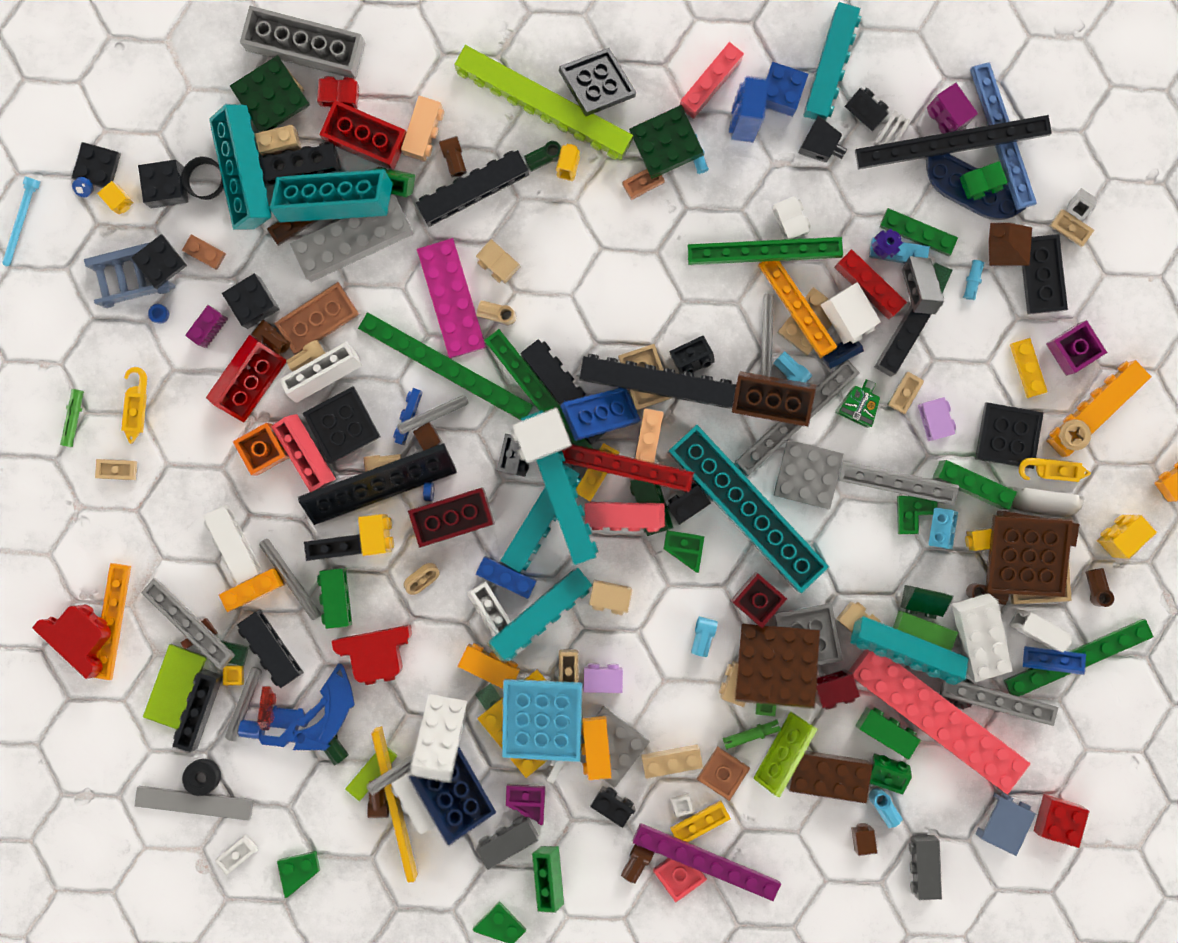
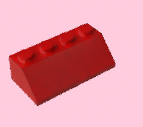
M249 335L210 390L206 399L217 408L244 423L286 364L287 359Z

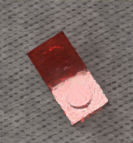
M262 686L257 720L261 730H270V723L274 721L272 708L276 704V694L273 693L270 686Z

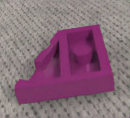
M507 784L506 806L519 811L525 817L535 820L539 825H544L545 786Z

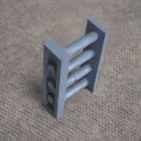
M149 243L84 259L85 267L96 271L102 298L95 299L94 303L103 308H110L115 303L154 293H169L170 289L176 287L175 284L169 281L158 289L152 285L147 286L144 274L131 257ZM127 261L133 262L139 285L138 289L128 291L122 267L124 262ZM108 266L115 268L121 292L111 296L104 273L105 267Z

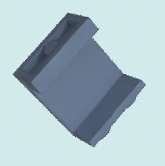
M994 793L993 796L998 801L985 829L983 830L978 827L975 834L980 839L1017 856L1036 813L1030 810V805L1022 801L1018 804L1013 801V797L1002 793V795Z

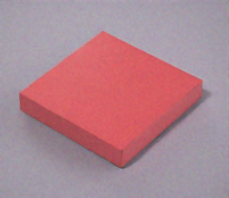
M667 858L653 869V872L675 902L707 880L703 872L670 858Z

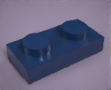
M851 341L845 344L840 342L837 344V349L821 359L831 369L862 353L864 349L859 341L853 344Z

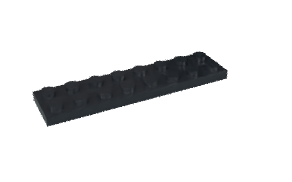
M445 443L298 496V501L313 525L423 486L426 482H433L457 473V469Z

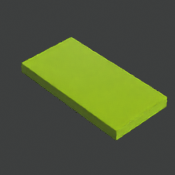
M169 644L143 718L174 729L179 728L181 714L187 706V697L194 686L193 680L196 674L203 670L207 657L174 644Z
M790 711L781 727V731L777 734L753 779L773 795L780 798L818 729Z

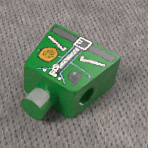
M866 379L862 388L858 386L852 387L835 413L866 428L872 427L880 397L872 393L876 383Z

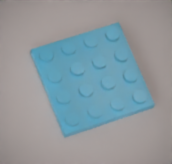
M504 679L502 758L580 762L582 683Z

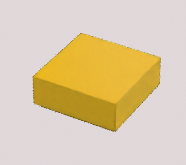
M226 665L223 669V685H243L244 665Z

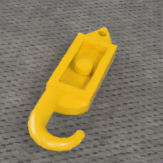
M139 367L128 369L124 376L125 379H128L129 375L133 372L139 374V386L127 389L124 399L121 431L125 432L130 444H133L138 435L143 433L147 374Z
M1026 458L1019 465V474L1024 480H1030V477L1026 476L1024 472L1025 467L1028 465L1036 466L1038 476L1044 479L1079 482L1080 479L1090 475L1091 472L1082 466L1083 463L1053 459Z

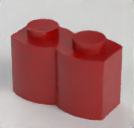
M325 76L319 79L317 102L320 106L332 107L334 100H337L355 109L358 108L359 85L353 78L345 77L343 80H336L332 76Z

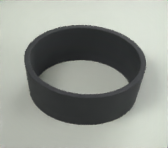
M196 157L190 160L183 168L181 175L183 187L194 197L204 200L213 199L224 189L222 177L218 189L208 196L196 195L190 187L189 180L192 171L196 167L210 164L220 170L219 164L209 157Z

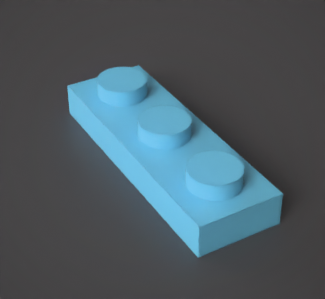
M874 237L871 240V245L876 241ZM903 242L898 247L900 251L892 258L888 255L884 260L906 263L909 256L928 258L930 246ZM870 246L869 258L883 260L881 257L876 255L873 248Z

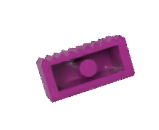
M207 305L185 336L198 346L208 348L207 345H210L212 339H215L214 336H217V333H219L221 327H224L223 324H226L228 318L215 308Z

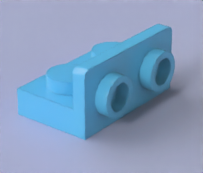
M934 508L929 546L953 550L958 518L957 511Z

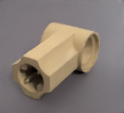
M481 300L477 309V317L500 322L504 325H512L516 320V313L508 305L502 306ZM510 311L511 317L507 320L502 319L503 313Z
M314 340L305 345L301 352L289 358L286 362L293 372L325 354V351L318 340Z
M401 454L363 457L365 472L402 459Z

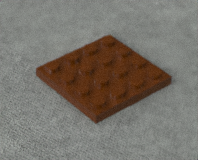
M993 515L986 592L1065 597L1073 520Z
M742 624L735 701L815 709L820 630L764 626L761 628L759 625Z

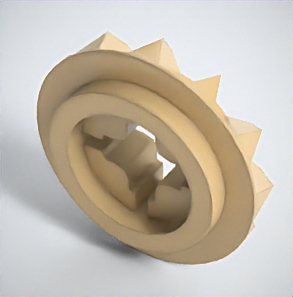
M1070 420L1065 422L1060 428L1059 437L1061 444L1067 449L1077 451L1089 444L1091 431L1085 422ZM1077 430L1076 435L1081 439L1075 438L1072 440V435L1069 432Z

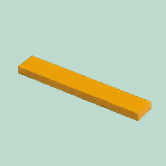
M760 262L758 264L759 268L818 356L822 358L837 349V345L781 262Z
M110 563L101 618L110 627L111 636L97 652V657L101 660L103 668L98 676L94 678L113 679L131 566Z

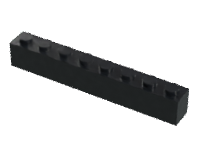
M588 354V357L583 356L579 381L728 409L732 408L736 385L727 379H721L719 382L714 381L711 376L702 375L701 378L694 377V373L683 372L682 374H677L674 369L664 368L661 371L656 370V366L645 364V367L637 366L636 362L626 361L624 364L619 363L616 358L607 357V360L599 359V355Z

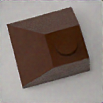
M990 223L989 266H1030L1032 227L1014 223Z

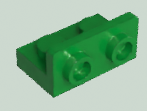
M874 754L870 784L903 795L912 778L910 765L902 761L890 759L885 755Z

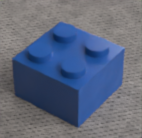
M772 61L766 79H769L766 108L793 117L809 74Z

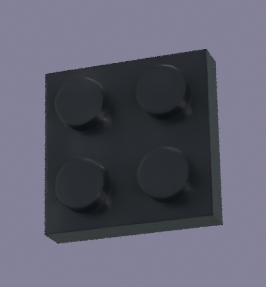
M82 142L71 178L76 180L79 177H84L92 185L104 188L108 183L114 181L121 153Z
M162 234L131 257L156 289L187 266Z

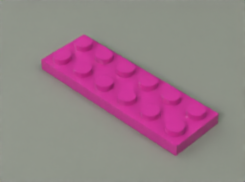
M451 238L418 248L417 252L449 358L486 348L454 239Z

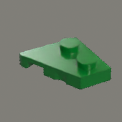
M667 530L663 549L693 571L699 573L705 536Z
M316 851L282 858L277 861L284 897H289L320 871Z
M500 901L472 929L476 933L505 943H515L526 932V928Z

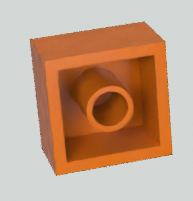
M266 422L233 441L251 475L258 476L289 459L288 454L271 428L273 424Z

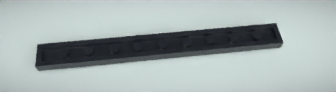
M1049 115L859 148L855 150V156L859 170L1050 136L1052 131Z

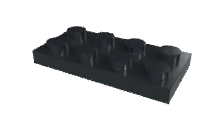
M1060 235L1032 237L1030 266H1022L1027 315L1068 310Z

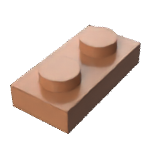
M647 169L623 181L622 185L629 198L633 200L665 183L662 175L651 179Z
M192 234L182 249L183 252L216 270L226 255L223 251Z

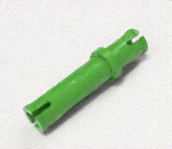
M71 388L69 404L66 405L67 415L60 443L62 446L73 447L79 413L82 412L81 403L84 394L82 390Z
M776 719L763 725L757 724V727L722 738L726 750L758 738L764 739L767 735L780 732V726L771 728L779 725L778 720Z

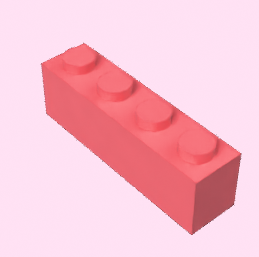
M731 42L724 47L681 99L680 105H682L684 112L692 119L698 115L742 62L744 53Z
M297 414L286 416L271 426L310 492L323 488L336 480Z
M588 502L585 503V524L588 523L592 530H603V527H610V531H620L621 528H628V531H640V528H647V532H658L660 528L665 527V503Z

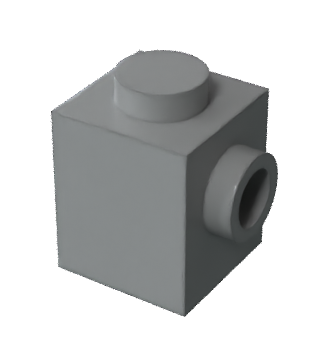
M1081 188L1069 202L1067 211L1072 216L1084 221L1096 206L1097 198Z

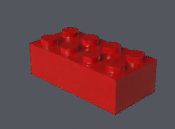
M334 100L319 135L324 142L333 143L334 146L387 169L394 170L402 153L401 148L407 132L405 129Z

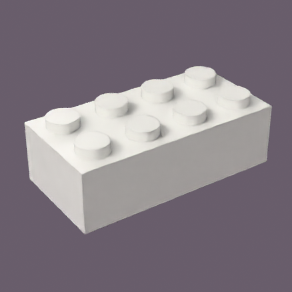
M987 593L951 604L962 654L969 658L967 674L975 682L1012 672L998 601Z
M429 694L411 763L412 776L451 782L467 712V701Z

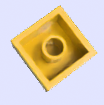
M388 514L358 517L362 556L392 552L394 538L390 537L392 520L388 518Z
M1121 515L1115 519V524L1111 528H1106L1101 532V537L1097 541L1111 557L1129 559L1157 531L1142 515Z

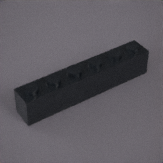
M509 151L503 155V158L488 162L486 167L472 170L469 173L470 175L465 178L459 177L452 182L453 184L436 189L434 194L420 197L416 204L428 227L529 176V170L519 151Z
M538 339L520 353L560 405L563 402L586 396V393L580 386L576 387L573 381L575 379L569 371H563L561 368L563 364L557 356L553 358L549 353L551 349L545 341L541 343ZM607 432L587 437L586 439L592 445Z

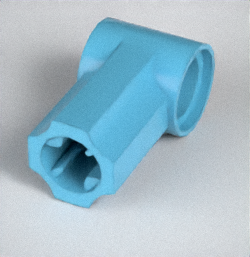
M785 351L773 362L788 380L806 383L812 377L808 369L801 364L799 365Z
M698 617L695 627L696 634L691 650L692 654L701 657L708 656L712 638H714L717 630L718 621Z
M880 788L872 789L869 793V800L875 806L887 827L890 829L901 824L903 819L892 803L890 796ZM883 795V800L877 803V798Z

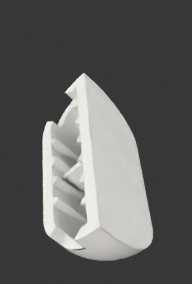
M1008 486V488L1017 492L1012 506L1023 512L1069 517L1080 511L1085 498L1074 494Z

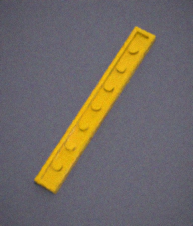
M380 726L376 727L371 735L380 772L383 775L392 769L383 728ZM390 783L384 789L406 880L408 883L415 882L418 873L400 798L393 794L391 790L392 784Z

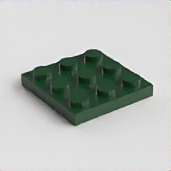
M278 55L230 85L241 105H247L251 120L259 132L274 129L310 106Z
M682 105L629 128L651 179L704 156L702 147Z

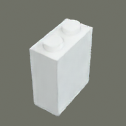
M858 282L820 304L843 344L850 341L853 344L862 339L861 335L863 333L866 335L876 329L875 325L881 322Z
M557 408L512 425L514 428L511 431L515 442L519 441L521 447L518 449L521 460H526L527 463L571 447Z
M1018 609L1009 624L1010 627L1042 645L1063 653L1070 647L1072 642V634L1032 612Z

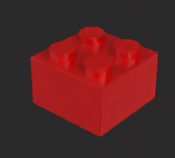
M1043 794L1033 831L1042 838L1079 848L1090 810L1079 804Z

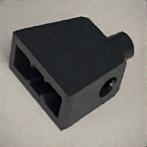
M818 116L798 153L827 163L831 155L842 159L847 149L838 144L842 134Z

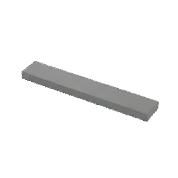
M845 461L842 463L839 481L951 505L955 504L959 491V485Z
M153 578L141 592L219 670H223L235 656L158 579Z
M943 680L939 693L944 697L1054 726L1058 711L1056 706L964 681L951 685Z
M138 786L135 807L249 821L252 815L253 800L211 794L195 796L187 791Z

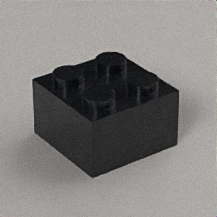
M176 159L138 165L143 203L150 208L189 203L187 191L184 189L181 180L184 166Z
M255 273L222 293L237 320L246 329L251 328L262 321V319L280 310L261 277Z

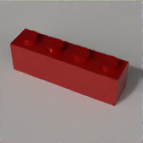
M852 249L834 266L852 285L858 282L867 299L888 320L894 317L907 303Z

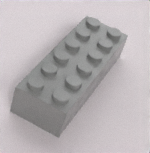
M249 6L240 43L246 51L272 58L278 55L284 61L356 79L365 46V41L359 33L254 6Z
M394 194L390 196L387 216L344 218L290 243L306 279L313 282L414 233Z

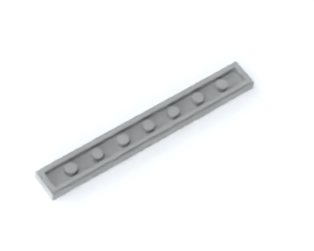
M849 360L839 365L816 387L810 419L860 374ZM784 422L776 423L735 463L749 476L802 426Z

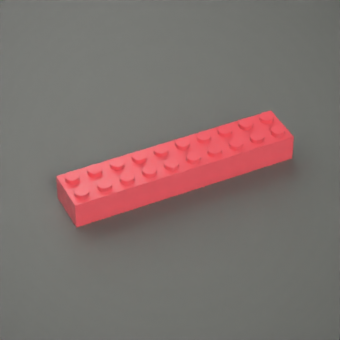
M864 650L849 669V672L854 675V679L1007 795L1031 764L903 666L893 662L892 659L880 657L872 651Z

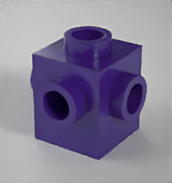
M890 228L887 232L882 230L874 237L876 241L871 247L876 255L884 260L888 255L891 258L900 251L898 247L903 242L899 233Z

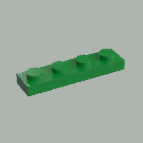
M889 208L886 210L879 226L887 231L891 228L893 231L898 232L901 237L923 246H930V249L947 256L952 254L958 237Z

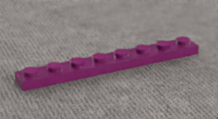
M642 823L639 824L632 839V842L636 845L771 901H774L781 886L779 880Z

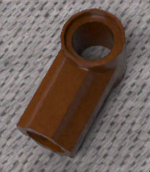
M455 136L439 141L451 177H460L467 173L458 137Z
M262 319L251 335L263 344L268 345L277 354L282 355L286 353L290 342L280 335L276 328Z
M1104 568L1086 571L1091 591V603L1099 607L1111 606L1115 598L1109 590ZM1102 593L1105 596V600L1103 603H1101L1099 600V597Z
M970 584L966 589L968 598L976 597L974 591L978 587L981 590L980 596L987 594L986 585ZM989 593L998 601V604L1006 605L1009 600V594Z
M383 788L373 795L369 792L368 818H388L389 805L385 789Z
M635 844L621 876L628 882L636 884L644 867L649 865L655 852Z

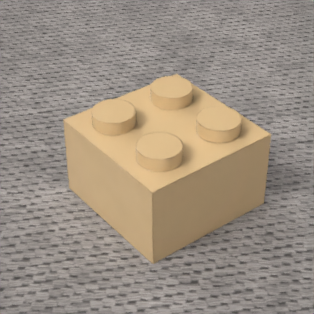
M594 580L589 605H592L594 610L604 611V608L611 609L613 614L623 615V612L628 613L632 588Z

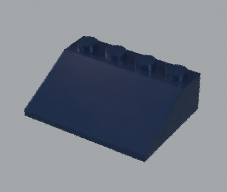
M458 747L451 782L412 775L408 776L447 846L497 813L460 747Z

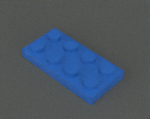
M622 388L563 402L560 405L575 441L638 424L641 421L628 390Z

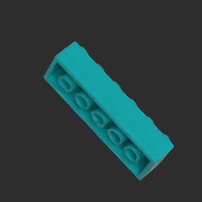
M225 104L209 118L232 227L233 230H254L271 218V210L267 199V189L264 186L263 171L260 168L259 152L255 145V134L251 127V116L248 113L247 105Z
M384 169L276 177L270 210L279 222L387 216L393 183Z

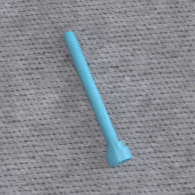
M26 176L22 183L24 184L23 188L25 191L2 262L4 266H10L32 194L40 186V181Z

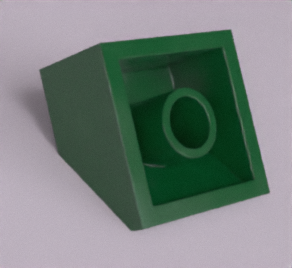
M905 585L900 607L906 609L905 613L917 615L918 612L925 613L924 617L936 619L937 616H944L953 600V595Z

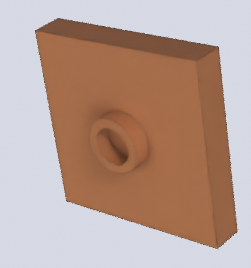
M717 746L698 775L697 780L730 801L750 770V767Z

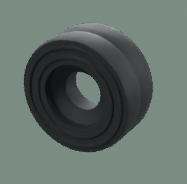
M198 759L185 768L182 775L184 788L195 796L209 794L219 784L221 776L219 767L209 759ZM198 772H203L206 775L205 782L197 780Z

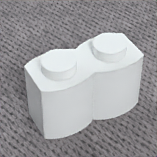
M796 196L777 203L772 207L784 240L797 239L810 232L809 228H811L809 219L805 218L802 214L804 210L801 200H797Z

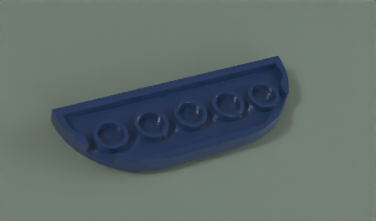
M951 154L927 157L926 170L933 187L941 195L966 209L991 220L1009 219L1026 209L1016 210L1008 184L1003 186L1004 189L1000 192L992 194V191L985 193L986 196L981 199H967L960 177L977 168Z

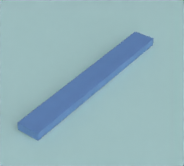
M990 62L971 67L970 72L988 125L1010 122ZM1017 142L995 145L1016 210L1036 205L1037 202Z

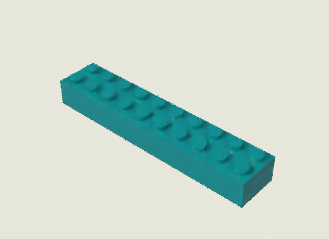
M698 425L694 426L667 451L684 470L694 472L693 480L700 485L701 489L797 592H804L829 568L827 563Z

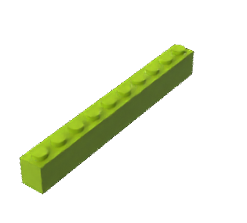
M467 45L463 47L454 64L457 74L462 78L467 79L468 77L474 80L473 82L481 88L487 87L492 94L507 98V101L514 106L518 104L524 107L523 109L531 115L537 114L542 121L557 125V128L562 132L567 133L568 131L574 134L573 136L581 142L587 141L592 148L607 152V155L612 159L617 160L618 158L622 160L633 141V135L595 114L585 117L580 106Z

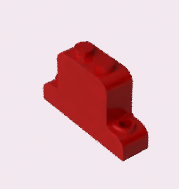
M86 604L69 606L58 620L50 616L48 619L38 620L33 625L32 629L85 679L97 677L102 671L103 664L97 657V652L110 638L111 629L103 618L98 617L94 613L92 607Z
M411 625L337 638L331 641L333 651L340 656H350L353 676L357 682H365V685L377 683L376 680L384 679V682L395 680V676L402 670L399 645L408 644V640L412 636Z

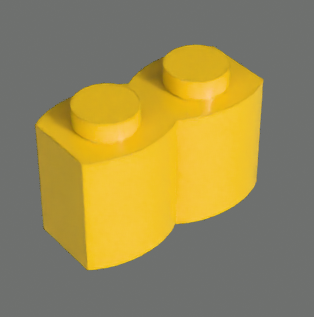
M566 144V146L563 145L561 147L556 166V176L558 178L574 181L580 160V151L577 149V146Z

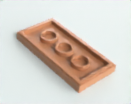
M337 282L274 324L281 335L290 342L289 347L294 355H296L308 343L314 340L320 341L360 314L340 283Z

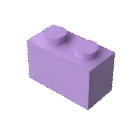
M945 397L918 405L928 441L955 434L956 424L950 417L949 412L951 408Z
M590 663L588 667H584V692L622 693L623 668L619 667V664H607V667H600V664Z

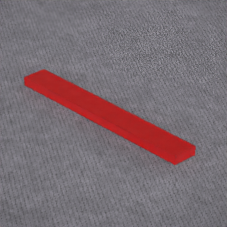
M571 444V447L562 450L565 458L563 463L690 492L694 476V472L575 444Z

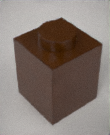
M430 422L413 431L423 451L443 443Z
M861 823L851 828L854 851L858 856L878 853L875 830L870 825Z

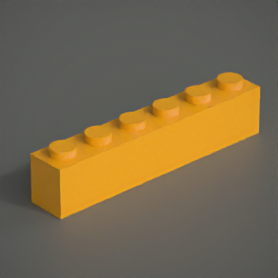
M1136 360L1125 361L1117 368L1119 371L1115 375L1112 374L1104 380L1105 384L1101 388H1096L1090 394L1091 398L1088 401L1081 402L1076 407L1077 411L1074 414H1069L1064 418V424L1070 420H1081L1088 425L1092 435L1152 376ZM1061 425L1049 433L1050 437L1046 441L1061 457H1067L1074 450L1067 449L1061 444L1059 437L1060 428L1063 426ZM1077 430L1069 432L1072 435V440L1075 438L1081 439L1076 435Z

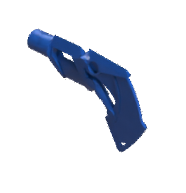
M342 664L336 666L320 690L323 698L306 714L303 708L294 710L277 708L275 705L261 721L242 720L238 728L239 736L259 739L261 745L285 747L291 742L296 743L293 750H326L330 747L328 745L343 725L349 710L355 705L351 685ZM339 670H341L343 677L337 674ZM325 707V715L319 722L309 728L298 730L299 726L307 727L308 723ZM267 727L286 729L280 737L265 735Z

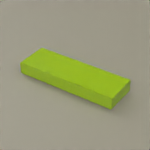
M387 747L392 763L398 755ZM376 753L345 788L359 802L368 792L367 785L369 781L381 776Z

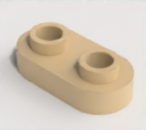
M427 563L407 577L404 581V588L407 593L411 595L418 594L433 583L440 574L437 566L433 563Z

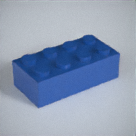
M745 76L744 82L739 84L731 114H734L729 125V133H732L731 140L754 143L765 116L769 79Z

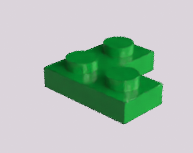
M897 496L898 534H919V515H933L934 508H938V502L913 496Z

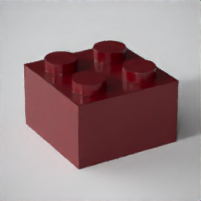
M755 572L730 601L763 628L787 598L760 574Z
M846 669L817 677L816 703L821 708L826 710L837 707L836 704L842 702L849 704L855 702V698L860 697L854 675Z

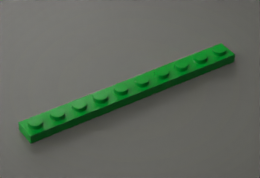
M368 312L358 327L364 333L519 420L522 417L528 416L533 408L532 404Z

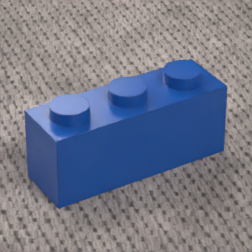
M487 556L483 557L476 572V575L529 599L537 582L536 579L521 572L519 573L511 567Z

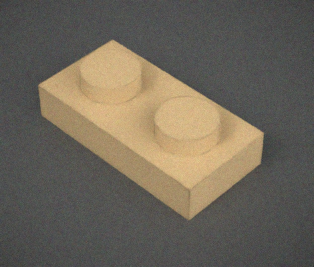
M1063 209L1059 211L1049 225L1080 247L1085 245L1094 232V229Z
M906 372L887 405L903 415L906 414L924 380L910 372Z
M96 459L95 478L136 480L137 461Z

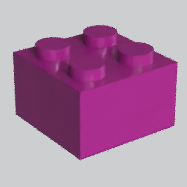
M956 82L939 93L927 106L929 116L935 119L942 134L960 131L978 115Z
M1087 320L1074 325L1046 343L1066 376L1080 371L1108 353Z

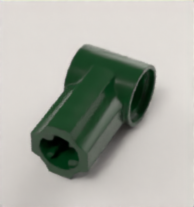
M549 141L545 146L525 155V160L531 172L551 162H557L561 146L556 141ZM551 148L558 149L556 155L548 154Z
M337 734L329 742L328 745L330 747L323 750L334 766L349 755L337 739Z

